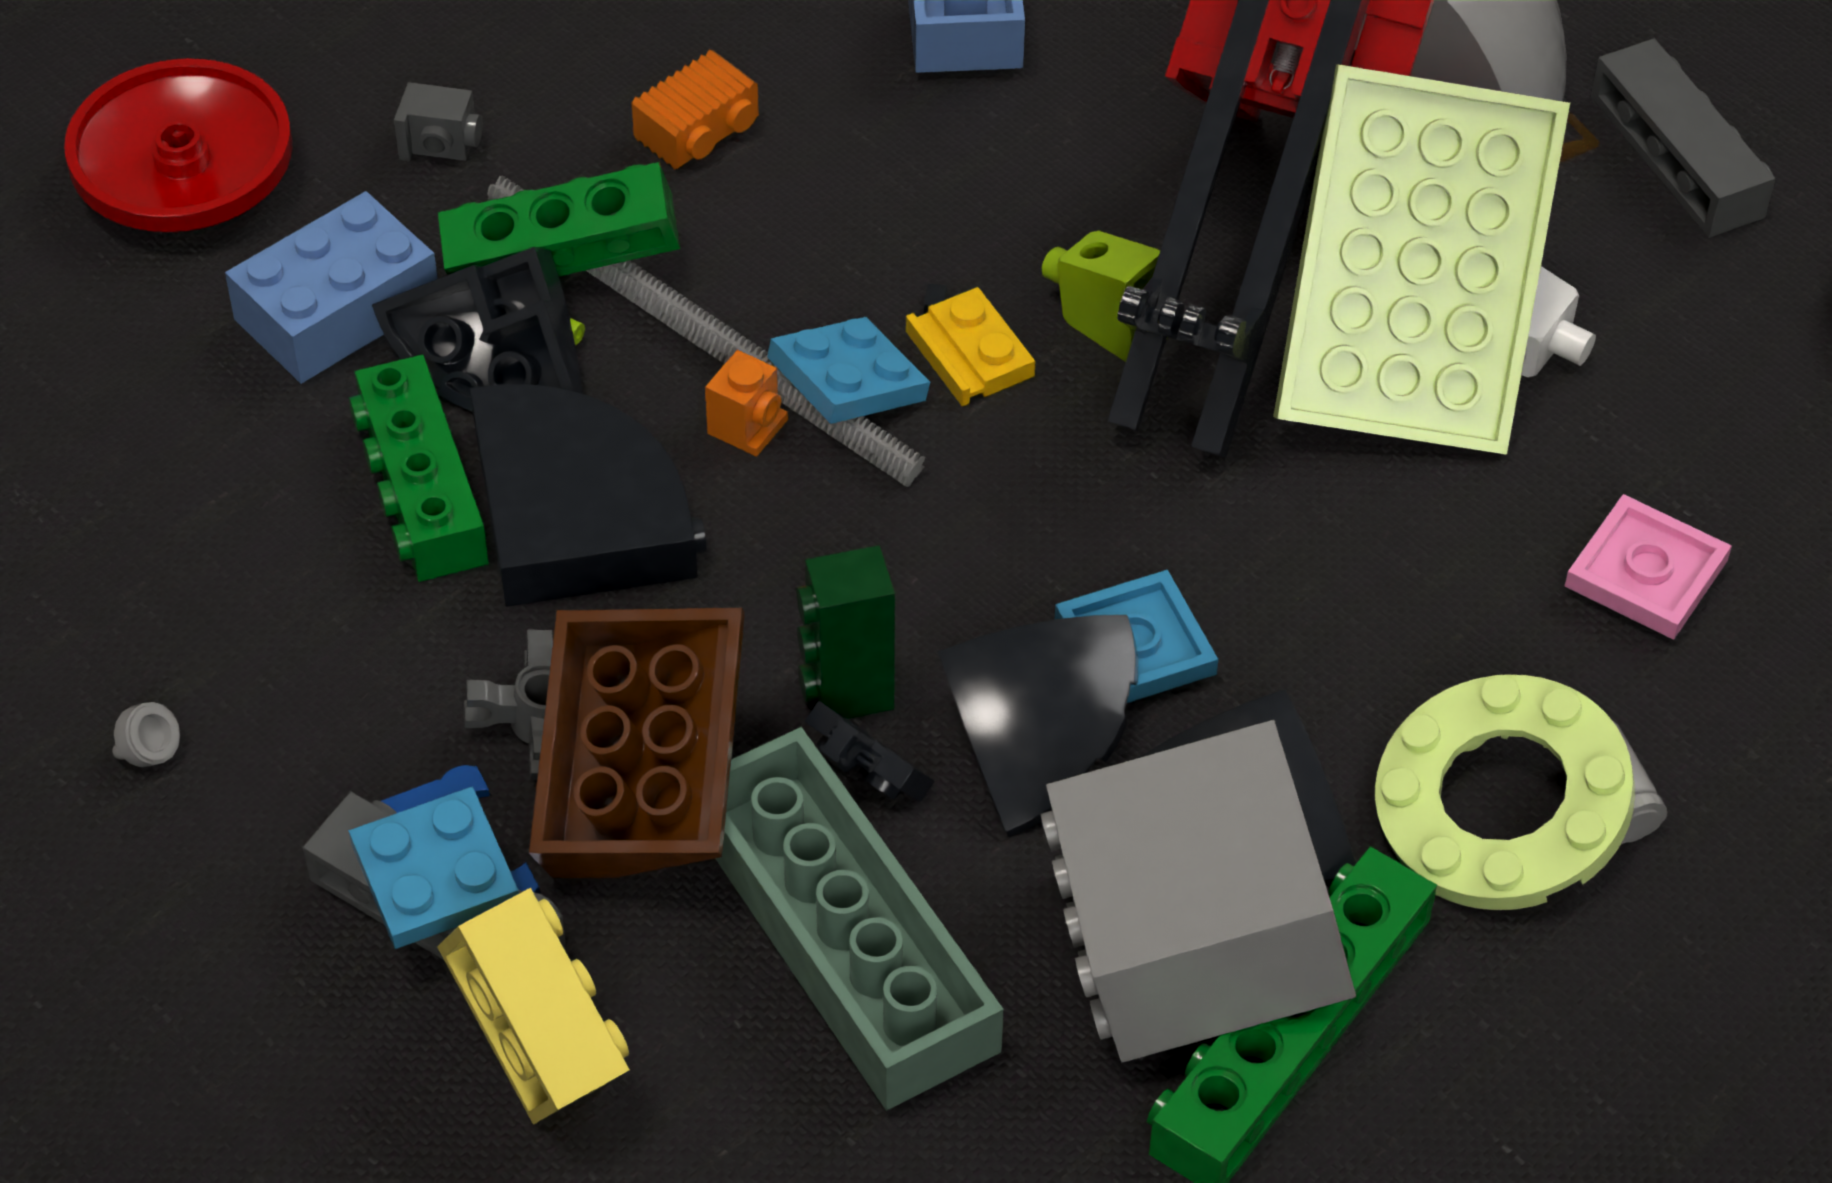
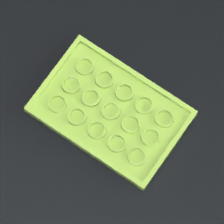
M1336 65L1331 100L1321 137L1273 417L1294 422L1507 454L1570 103Z

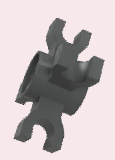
M527 630V650H524L523 657L524 669L518 674L515 685H498L487 680L466 681L464 728H484L498 723H511L515 735L522 741L529 743L530 780H537L553 647L552 630Z

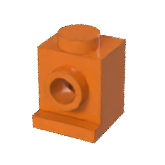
M738 349L705 386L707 434L755 457L760 454L788 420V411L780 408L781 396L778 395L777 368Z

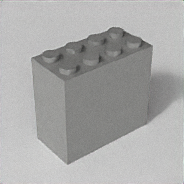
M1274 720L1046 784L1052 811L1042 813L1041 819L1051 852L1062 849L1063 853L1062 855L1055 856L1056 860H1052V865L1062 899L1072 896L1074 899L1073 902L1066 903L1067 908H1064L1063 911L1074 948L1083 945L1086 948L1085 950L1078 951L1079 957L1075 958L1078 974L1086 998L1099 995L1098 999L1090 1001L1095 1025L1100 1040L1113 1037L1121 1063L1356 997L1333 907Z

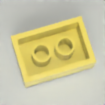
M529 888L459 925L437 948L534 1125L606 1085L630 1069L624 1060L629 1055V1049L621 1031L611 1019L603 1022L591 997L596 995V989L589 972L580 960L570 961L558 937L563 935V928L555 910L546 899L538 901L532 889Z

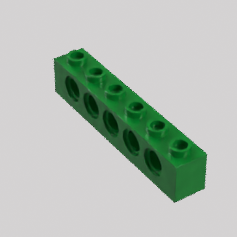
M1371 846L1355 866L1346 863L1335 876L1328 895L1333 907L1356 997L1298 1013V1017L1287 1016L1220 1035L1213 1045L1207 1042L1202 1043L1194 1052L1186 1067V1079L1175 1092L1166 1089L1158 1097L1148 1115L1147 1124L1152 1126L1149 1155L1193 1183H1228L1429 923L1437 884ZM1354 922H1358V923L1366 924V925H1368V926H1359V925H1355V924H1353V923H1354ZM1255 1057L1261 1059L1264 1063H1250L1242 1058ZM1220 1104L1227 1107L1228 1110L1215 1111L1205 1105Z

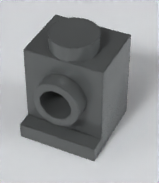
M408 82L394 118L399 160L410 161L412 154L466 161L471 147L477 148L479 146L483 131V118L481 114H475L472 90Z

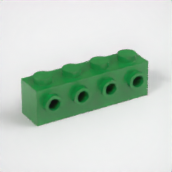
M424 355L354 371L358 395L348 397L350 410L356 430L367 429L370 438L362 440L371 474L382 472L384 481L377 482L378 494L385 517L396 515L399 525L391 526L399 560L411 559L418 582L488 565L484 525Z

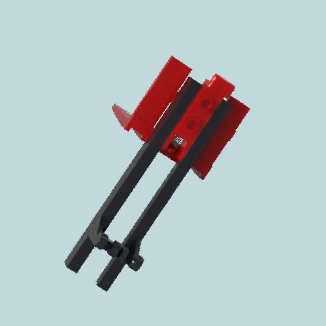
M1190 0L1165 77L1174 86L1206 106L1153 276L1143 289L1127 286L1120 301L1117 313L1118 321L1136 331L1109 414V422L1138 431L1166 339L1168 337L1220 353L1191 447L1224 458L1227 457L1315 176L1321 137L1331 100L1336 65L1349 66L1364 16L1367 14L1351 67L1411 76L1434 0ZM1277 42H1281L1283 44H1280V46L1283 47H1279V52H1277V54L1279 55H1276V57L1278 58H1275V60L1277 61H1274L1277 64L1271 63V60L1276 48ZM1302 48H1303V51H1302L1300 60H1298V59H1299V56H1300L1299 53H1301L1300 50H1302ZM1260 109L1294 118L1232 316L1225 315L1222 322H1219L1217 326L1205 323L1206 309L1192 304L1188 306L1183 316L1185 303L1179 301V297L1235 118L1240 117L1258 122L1261 113Z

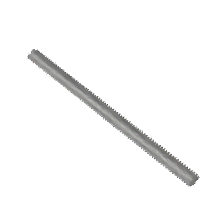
M499 176L496 184H490L487 195L489 198L487 201L512 196L524 189L515 185L514 182H510L511 180L505 176ZM631 260L586 270L725 364L738 349L776 367L767 358V351H761V347H756L755 343L751 344L749 339L745 340V336L740 337L741 334L735 333L736 330L730 329L728 325L724 326V322H719L720 320L717 318L714 319L713 315H709V312L704 311L701 307L698 308L697 304L693 305L694 302L688 301V298H682V294H677L676 290L672 291L673 288L667 287L665 283L662 284V281L657 280L655 276L651 277L652 274H646V270H641L642 268L636 266L637 264L634 262L631 263ZM777 368L778 395L781 396V402L864 459L870 461V463L892 476L904 486H911L914 478L925 467L922 464L926 457L921 456L919 458L920 453H914L912 448L908 450V445L902 447V441L897 443L898 439L896 437L892 438L890 433L886 435L887 431L882 430L880 432L881 427L877 426L875 428L876 424L870 423L869 419L864 420V416L830 424Z

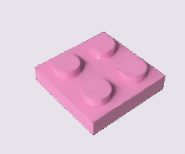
M1623 494L1568 570L1565 587L1674 640L1727 563L1732 546Z

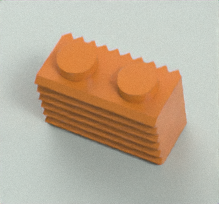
M709 49L706 56L701 54L698 61L692 60L690 66L684 65L681 71L676 70L673 77L668 75L665 82L660 81L657 87L651 86L649 92L643 91L640 98L635 96L631 103L634 136L637 142L641 141L644 147L648 146L652 153L656 152L659 158L663 157L666 164L670 163L674 170L693 158L697 160L702 159L713 150L716 143L734 131L737 133L746 131L754 123L756 117L759 116L758 83L715 51Z

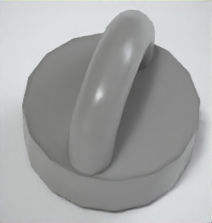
M155 702L134 705L123 711L115 724L113 756L119 760L125 759L130 764L138 767L161 764L172 758L178 749L180 741L179 724L173 713L164 705Z

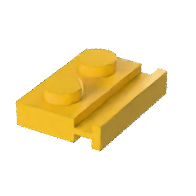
M979 287L928 307V313L916 317L914 313L906 315V333L961 406L970 404V397L982 393L986 397L1035 377L1034 358Z

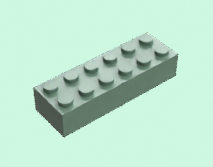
M802 727L797 728L731 759L722 857L715 859L885 1110L887 1111L1001 1053L1004 1009Z

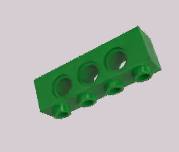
M659 162L648 165H632L622 171L591 178H575L565 184L538 190H523L512 196L482 203H466L455 209L438 212L443 262L447 275L472 265L483 267L532 247L551 251L558 276L680 249L672 193Z

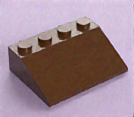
M742 608L557 610L529 854L552 878H617L722 857L745 612Z

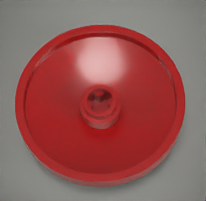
M187 58L146 64L124 72L101 85L83 101L72 116L65 136L64 149L72 183L80 197L93 210L127 227L155 232H179L201 229L228 221L261 202L274 190L284 176L291 160L293 140L286 107L276 91L263 79L229 63Z

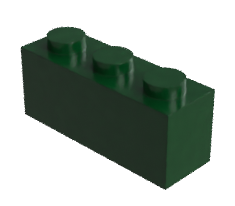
M880 545L805 559V586L796 587L798 610L804 625L797 627L798 644L804 664L798 665V676L804 701L815 700L816 704L820 701L847 719L894 710L895 591Z

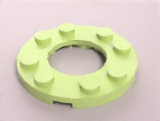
M1495 675L1473 679L1448 688L1427 700L1404 720L1388 742L1381 757L1375 784V802L1380 825L1391 850L1402 865L1437 884L1435 895L1473 908L1513 910L1547 903L1546 896L1563 890L1579 880L1583 885L1609 862L1624 840L1630 826L1634 811L1635 781L1626 743L1617 726L1596 703L1571 687L1545 678L1527 675ZM1501 736L1503 739H1508L1509 736L1525 737L1542 744L1544 748H1548L1561 761L1567 777L1565 799L1554 817L1535 832L1510 840L1482 839L1460 829L1445 813L1441 800L1443 777L1449 767L1452 766L1454 759L1462 752L1477 749L1487 739Z

